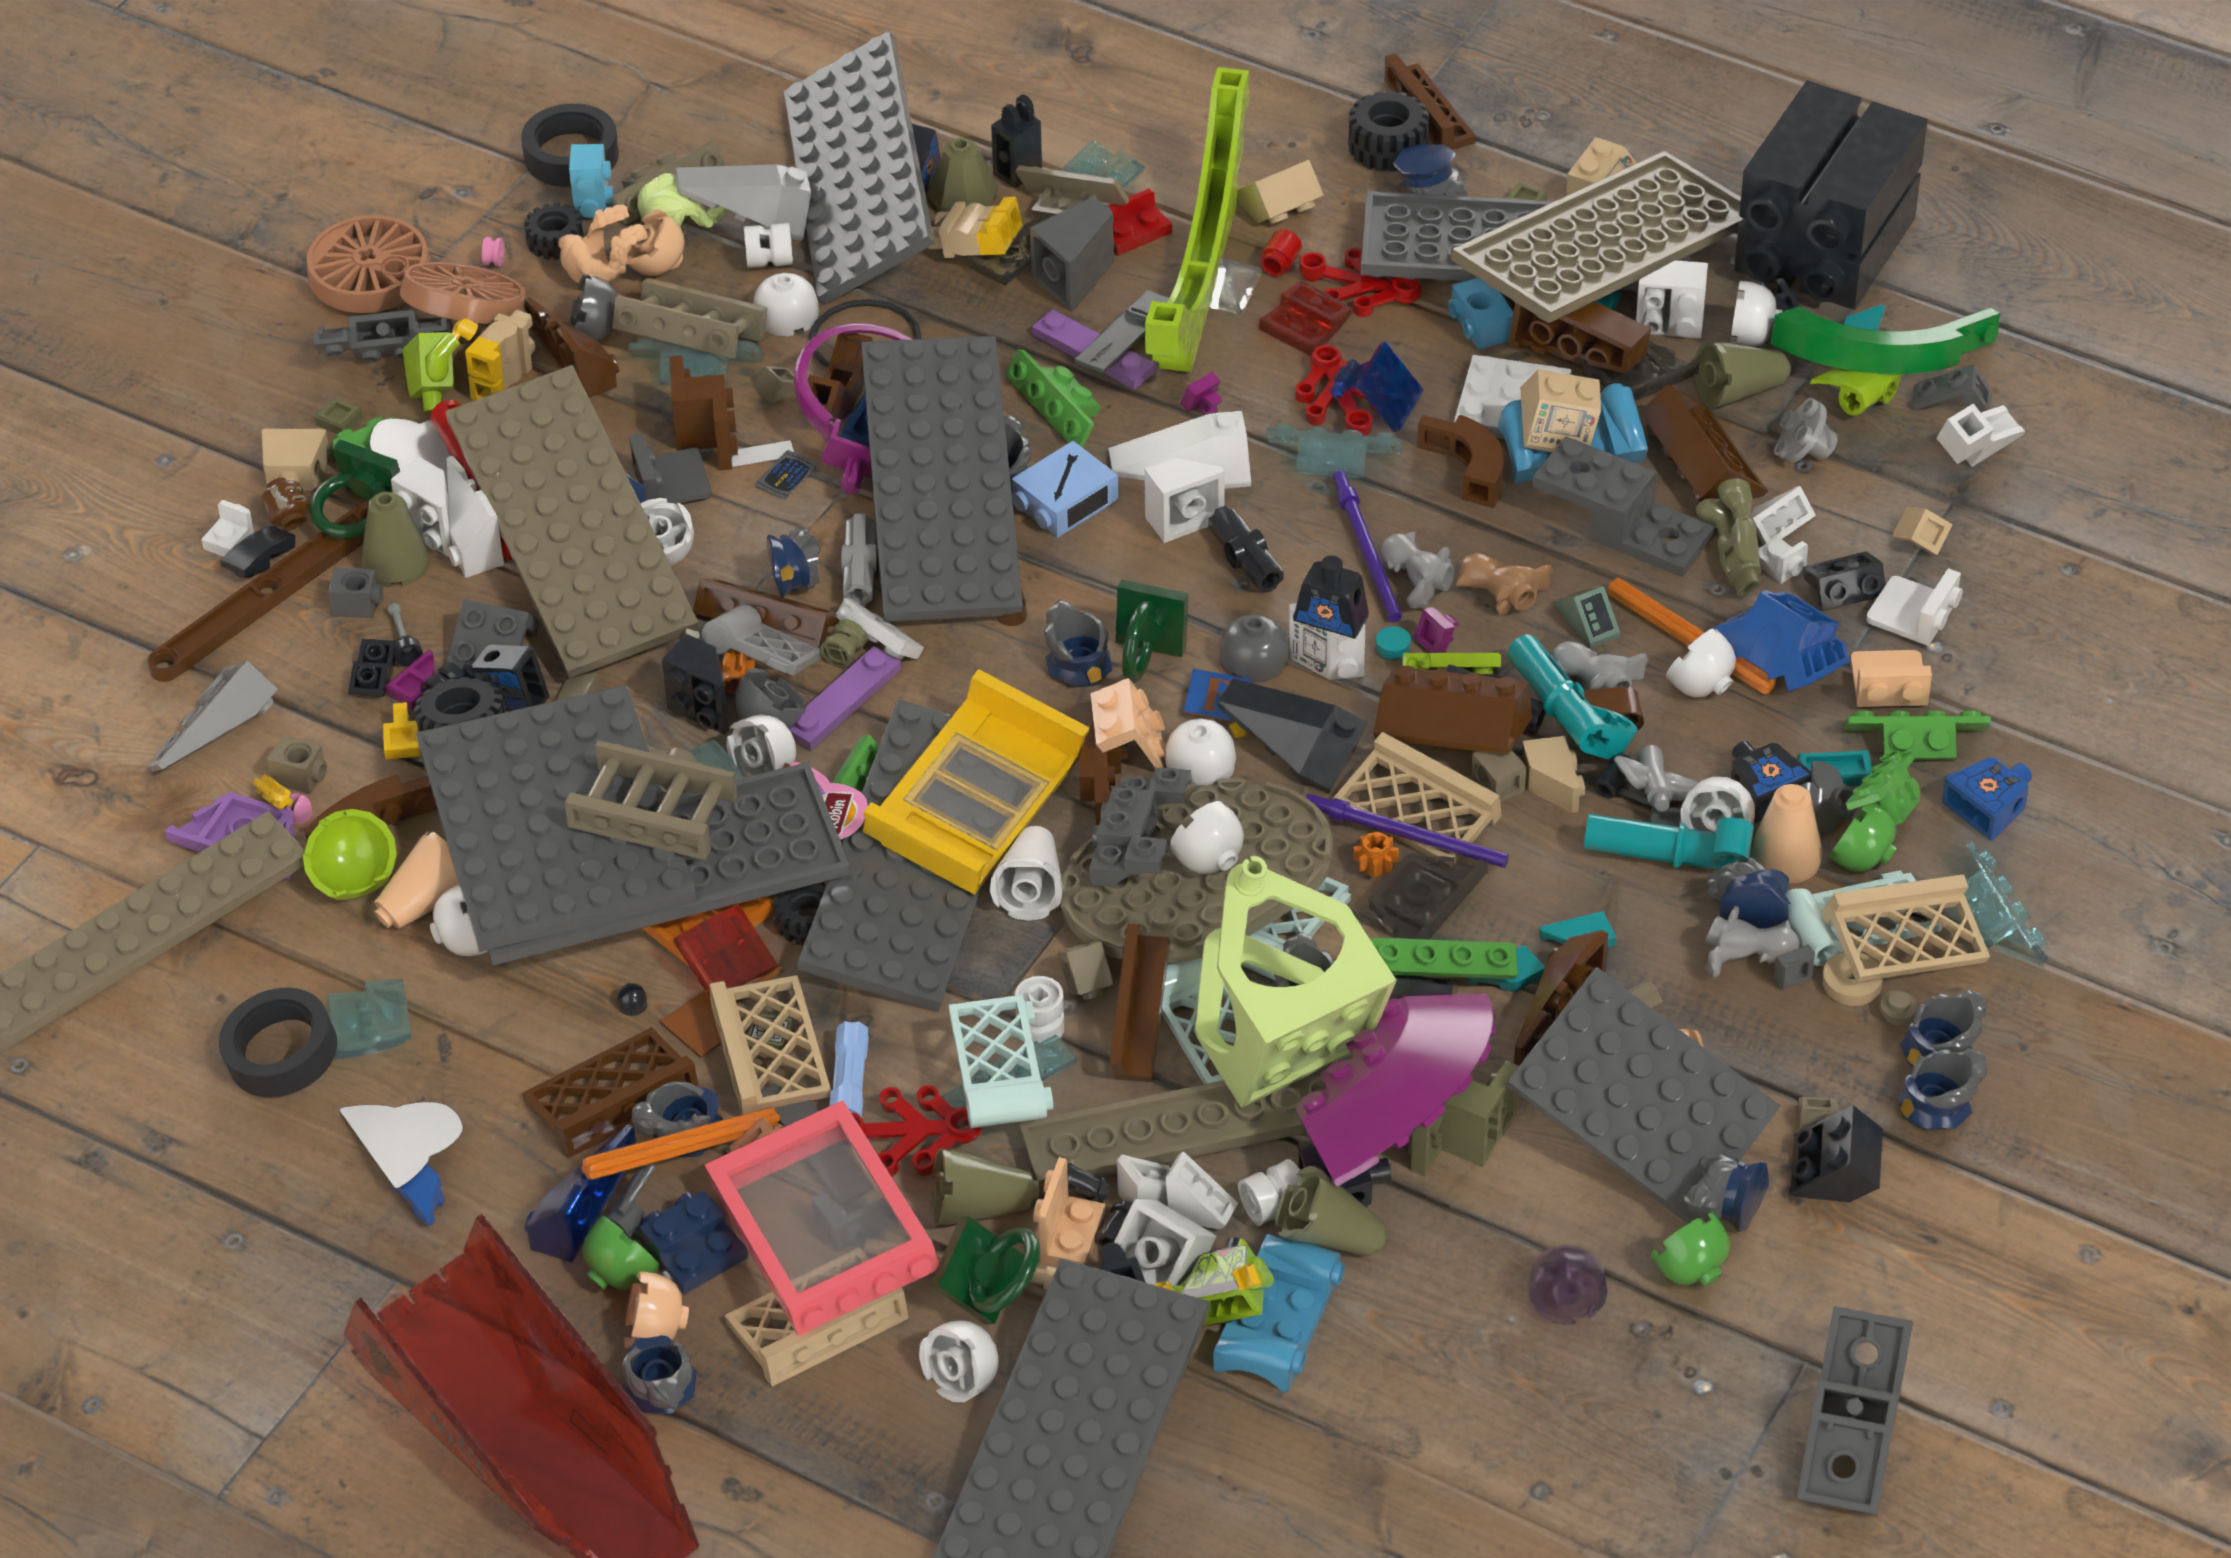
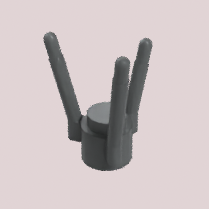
M649 1164L648 1167L646 1165L641 1166L618 1205L607 1217L620 1227L629 1238L633 1235L640 1240L639 1226L642 1225L644 1211L634 1201L656 1169L655 1164ZM675 1203L661 1211V1213L673 1208Z

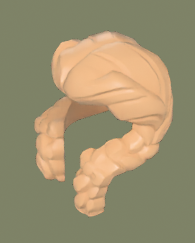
M624 204L615 205L613 208H606L604 212L602 209L597 210L593 217V222L590 224L588 234L583 239L581 236L573 234L565 235L559 239L561 264L568 275L578 284L584 273L600 277L608 282L615 280L620 274L626 273L628 252L632 245L648 237L647 231L640 224L622 229L619 237L614 236L611 240V260L608 263L604 251V226L630 216Z

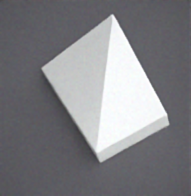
M1797 486L1754 507L1751 513L1752 519L1755 521L1757 535L1763 546L1777 537L1783 539L1816 516L1801 486Z
M1184 1151L1178 1155L1165 1177L1169 1208L1199 1226L1220 1230L1226 1226L1238 1202Z

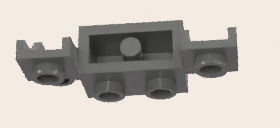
M415 310L349 317V327L326 330L323 325L318 326V332H313L314 345L319 354L324 353V356L327 357L341 356L344 352L352 350L356 359H362L363 362H377L382 359L381 357L393 355L395 358L403 359L402 349L418 333L451 332L452 334L453 320L444 317L419 319Z
M1156 767L1152 778L1122 776L1118 788H1112L1108 802L1102 803L1101 822L1099 825H1095L1093 829L1092 842L1093 846L1097 848L1089 867L1091 885L1113 887L1119 881L1132 875L1161 873V862L1164 853H1168L1169 849L1167 839L1152 838L1158 820L1157 805L1185 803L1187 786L1192 783L1191 770Z

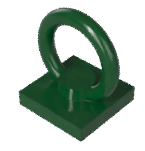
M339 439L332 449L340 474L331 477L318 487L311 498L309 511L312 522L324 534L336 538H355L364 535L366 519L350 525L335 524L329 521L323 513L326 499L334 491L345 487L346 492L367 500H371L375 495L382 492L393 493L391 479L400 472V468L396 459Z
M1121 579L1117 587L1115 643L1124 645L1122 657L1124 679L1129 678L1133 684L1139 682L1146 672L1152 651L1183 656L1187 641L1189 593Z
M960 1217L929 1286L983 1323L995 1324L1001 1309L1016 1300L1030 1283L1040 1258L1039 1239L1032 1230L1023 1227L1008 1230L998 1237L971 1217ZM1022 1243L1025 1248L1024 1254L1014 1248L1013 1245Z

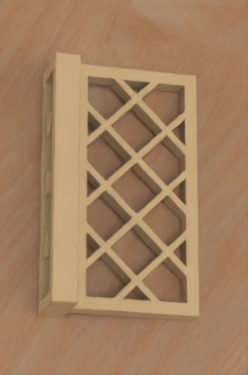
M1384 732L1374 741L1375 749L1333 797V799L1337 798L1350 802L1351 807L1364 811L1372 810L1371 813L1377 814L1376 809L1397 805L1399 817L1391 819L1407 824L1426 821L1427 829L1432 831L1431 820L1451 817L1453 829L1436 832L1457 839L1463 836L1461 840L1470 843L1474 842L1488 823L1494 826L1502 816L1500 796ZM1378 763L1388 768L1391 776L1370 779L1369 772ZM1413 782L1419 785L1420 792L1399 795L1397 784ZM1393 785L1395 796L1374 800L1373 788ZM1368 789L1370 801L1354 803L1347 799L1352 792ZM1442 798L1448 801L1449 808L1428 811L1426 800ZM1422 801L1424 812L1403 816L1401 804ZM1472 814L1478 818L1473 825L1457 827L1455 816ZM1385 832L1450 869L1462 856L1453 852L1446 854L1436 847Z
M1964 874L1834 893L1821 911L1825 924L1834 925L1856 982L1986 963L1990 958L1964 895L1969 887ZM1956 906L1961 917L1960 924L1942 915V910ZM1919 912L1931 919L1928 928L1925 929L1910 920L1911 913ZM1880 917H1887L1899 924L1895 934L1876 924ZM1847 922H1855L1867 929L1862 939L1849 932L1846 925ZM1936 923L1954 933L1950 943L1932 933ZM1903 928L1922 938L1918 947L1899 937ZM1871 932L1890 943L1885 953L1866 942ZM1960 936L1970 942L1975 953L1967 954L1954 946L1958 937ZM1926 941L1945 952L1942 958L1935 959L1922 951ZM1896 946L1911 955L1910 963H1901L1889 956L1893 947ZM1861 951L1880 961L1878 967L1864 969L1859 957Z
M798 975L727 989L724 981L710 983L711 1009L741 1115L769 1107L776 1108L807 1100L812 1101L830 1097L831 1088ZM793 990L794 996L787 1005L772 998L776 992ZM750 997L758 1001V1003L750 1012L737 1006L736 1000ZM766 1005L781 1012L773 1022L758 1016ZM788 1016L802 1022L801 1027L796 1033L781 1027ZM751 1023L766 1030L759 1040L745 1034ZM774 1034L789 1041L782 1051L766 1044ZM796 1045L811 1052L804 1062L789 1055ZM759 1052L774 1058V1061L767 1069L753 1063ZM782 1063L797 1069L790 1080L775 1074V1071ZM804 1074L818 1079L820 1086L804 1088L797 1083ZM767 1081L783 1088L779 1094L763 1097L761 1089Z
M858 1249L791 1283L797 1293H800L869 1260V1258L861 1249ZM902 1288L892 1291L799 1336L794 1331L783 1309H775L779 1302L773 1292L724 1315L726 1324L761 1365L765 1379L772 1387L909 1319L904 1290ZM749 1318H761L759 1327L742 1326L741 1322ZM770 1320L788 1321L785 1330L768 1328ZM763 1339L778 1340L762 1349L760 1347Z

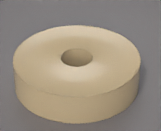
M1844 952L1834 955L1826 962L1823 970L1822 985L1826 994L1834 1001L1848 1006H1861L1872 1002L1879 996L1883 978L1862 982L1850 979L1854 978V975ZM1860 953L1859 957L1864 969L1878 967L1879 963L1875 959Z

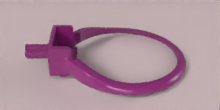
M867 323L838 325L819 333L802 349L794 369V390L798 404L806 419L825 441L820 462L844 470L840 488L845 489L844 493L851 495L852 492L859 493L863 476L872 479L870 448L837 436L841 420L836 418L834 423L831 422L834 417L821 405L811 391L807 370L815 350L827 339L843 332L845 334L870 333L893 340H914L894 329Z

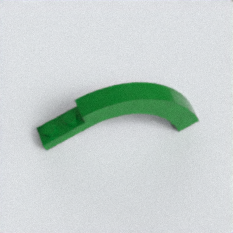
M1798 306L1775 314L1771 344L1800 358L1844 370L1876 374L1932 372L1959 365L1962 354L1994 343L1998 334L2000 312L1993 308H1988L1953 322L1924 330L1878 331L1836 323Z

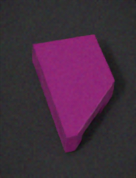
M427 650L385 686L386 695L400 703L407 702L408 708L413 710L416 707L417 699L423 697L420 688L421 683L428 677L435 676L433 651Z

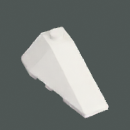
M454 456L447 457L449 523L452 546L448 547V554L453 566L459 565L465 578L504 565L500 532L497 524L498 519L486 495H484L482 490L476 491L477 488L474 480H468L464 468Z

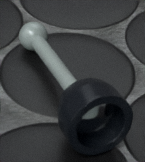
M391 603L387 610L393 616L400 636L394 643V655L400 665L410 666L423 655V650L416 638L406 635L400 617L401 606L398 603Z

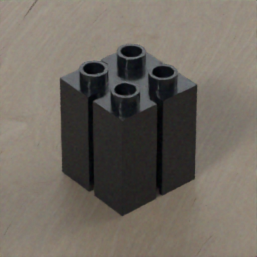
M1806 80L1743 170L1739 217L1743 219L1738 225L1734 270L1747 274L1759 282L1774 283L1775 279L1782 278L1785 280L1788 288L1798 277L1800 279L1799 292L1807 294L1819 302H1831L1855 310L1915 220L1921 173L1918 170L1923 162L1928 118L1874 101L1870 103L1860 118L1857 113L1862 97Z

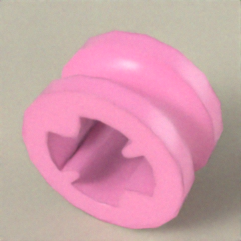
M491 237L484 238L482 245L483 265L489 266L490 263H494L496 267H501L505 252L503 238H497L496 241H493Z

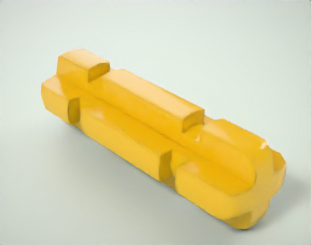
M264 774L261 779L255 778L253 785L257 787L256 793L277 809L283 810L285 805L291 806L293 804V799L289 797L291 792L272 777Z

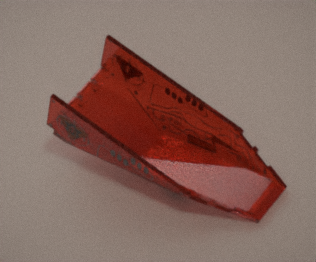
M483 1214L476 1217L463 1249L465 1254H460L440 1268V1273L446 1282L444 1283L436 1273H433L409 1290V1295L415 1304H412L405 1295H402L377 1312V1318L362 1298L354 1302L343 1334L353 1346L352 1354L377 1382L528 1526L576 1558H687L698 1550L700 1545L684 1503L680 1504L670 1478L672 1471L669 1464L665 1465L656 1441L658 1435L656 1429Z

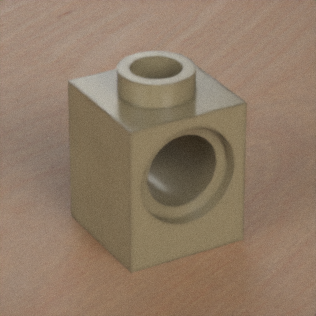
M286 735L282 736L267 758L270 777L286 788L310 794L316 784L324 779L327 772V763L324 760L322 745Z
M1512 750L1508 755L1477 751L1472 754L1471 778L1474 782L1498 794L1500 802L1525 791L1526 766Z
M1090 941L1058 951L1070 994H1082L1083 1000L1103 995V988L1113 985L1102 942Z

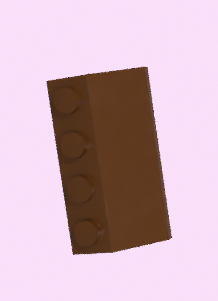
M1667 384L1640 412L1648 423L1646 425L1647 431L1654 438L1661 441L1663 444L1660 448L1661 451L1677 464L1676 472L1683 480L1692 485L1691 493L1699 502L1711 498L1720 499L1718 487L1722 482L1729 479H1742L1748 482L1753 499L1762 497L1768 492L1705 404Z
M1396 666L1382 686L1373 732L1374 739H1377L1384 732L1400 742L1508 755L1532 719L1529 681L1515 680L1512 677H1486L1478 673H1451L1443 669L1424 670L1415 669L1413 666Z

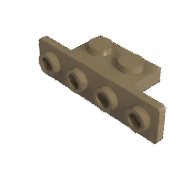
M710 141L688 154H674L673 151H668L658 155L655 158L656 162L652 165H642L631 170V176L621 181L624 189L612 195L614 205L624 204L628 209L630 216L621 220V222L629 224L641 217L637 206L639 192L644 185L664 173L674 174L675 169L680 167L726 166L716 142Z
M1019 165L1015 170L1028 191L1042 193L1032 209L1037 219L1046 220L1092 196L1100 203L1127 205L1129 202L1122 184L1112 177L1104 178L1091 176L1086 173L1077 174L1063 170L1042 169L1037 166Z

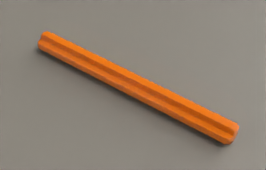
M1615 578L1608 585L1607 593L1609 596L1687 646L1705 633L1621 578ZM1743 657L1736 659L1732 675L1763 695H1768L1775 688L1776 678L1769 680L1768 673Z
M769 1107L592 1155L583 1159L582 1173H585L587 1179L593 1180L739 1139L762 1117L775 1127L779 1124L780 1115L776 1113L775 1108Z

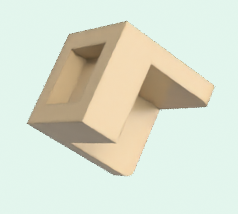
M1906 506L1892 536L1898 540L1909 541L1930 554L1938 555L1953 524L1925 508Z

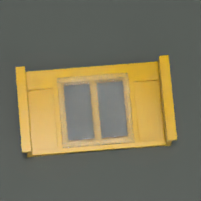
M978 669L971 678L967 699L882 805L878 806L871 802L864 810L865 822L862 832L881 842V845L975 895L1001 862L1003 856L1010 849L1021 831L1027 827L1047 799L1056 791L1079 761L1084 739L1090 728Z

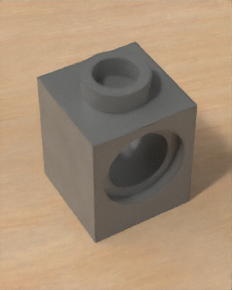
M334 568L328 590L332 617L374 618L377 604L381 605L383 601V585L377 583L375 569Z

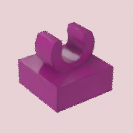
M1213 371L1187 386L1180 404L1188 413L1198 407L1204 415L1218 412L1216 406L1222 403V399L1216 391L1221 380Z
M1434 607L1425 608L1422 611L1413 638L1430 653H1446L1449 643L1454 639L1452 634L1455 627L1459 626V622L1450 614L1442 615Z

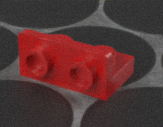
M1151 188L1129 196L1127 205H1108L1114 216L1113 239L1115 246L1113 247V252L1117 256L1172 233V223L1155 206V192Z

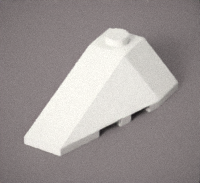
M1242 411L1207 414L1109 448L1111 469L1118 477L1145 480L1144 468L1176 457L1222 467L1224 470V489L1251 486L1247 434Z

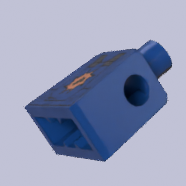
M1989 757L1945 778L1942 803L1992 841L2024 810L2029 789L2027 783L2032 780L2031 771L2023 763H2018L2009 769L1996 758Z

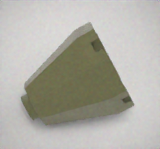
M956 138L947 142L928 192L931 205L937 212L950 211L955 202H965L966 206L971 203L993 206V199L996 200L998 195L997 183L978 146L972 140L966 138Z

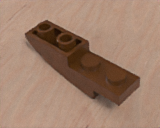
M1093 720L1081 751L1079 772L1080 802L1095 801L1096 825H1099L1101 822L1102 803L1108 802L1111 794L1109 786H1115V774H1121V759H1128V744H1123L1102 753L1096 745Z
M396 774L351 793L325 810L304 830L306 842L318 826L319 821L337 811L356 809L371 812L388 825L436 810L428 777L424 776L401 783Z

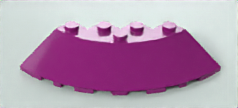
M1487 993L1404 996L1400 999L1388 1000L1377 1028L1363 1030L1356 1034L1352 1041L1346 1043L1352 1058L1349 1060H1339L1331 1064L1327 1071L1319 1074L1326 1089L1311 1092L1305 1095L1301 1102L1293 1105L1336 1187L1379 1163L1377 1155L1390 1146L1395 1145L1396 1148L1400 1149L1410 1142L1408 1137L1419 1125L1423 1128L1430 1126L1446 1111L1443 1104L1451 1096L1463 1093L1473 1081L1470 1073L1476 1065L1485 1063L1492 1048L1489 1039L1496 1034V1028L1493 1024V1020L1496 1019L1495 1010Z

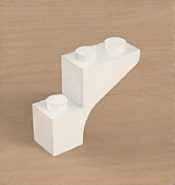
M1972 404L1947 419L1936 439L1957 464L1966 459L1971 467L2022 437L2025 430L2016 423L2004 405L1981 413Z

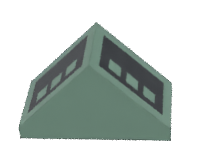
M1604 586L1582 589L1554 600L1556 609L1590 649L1620 637V630Z

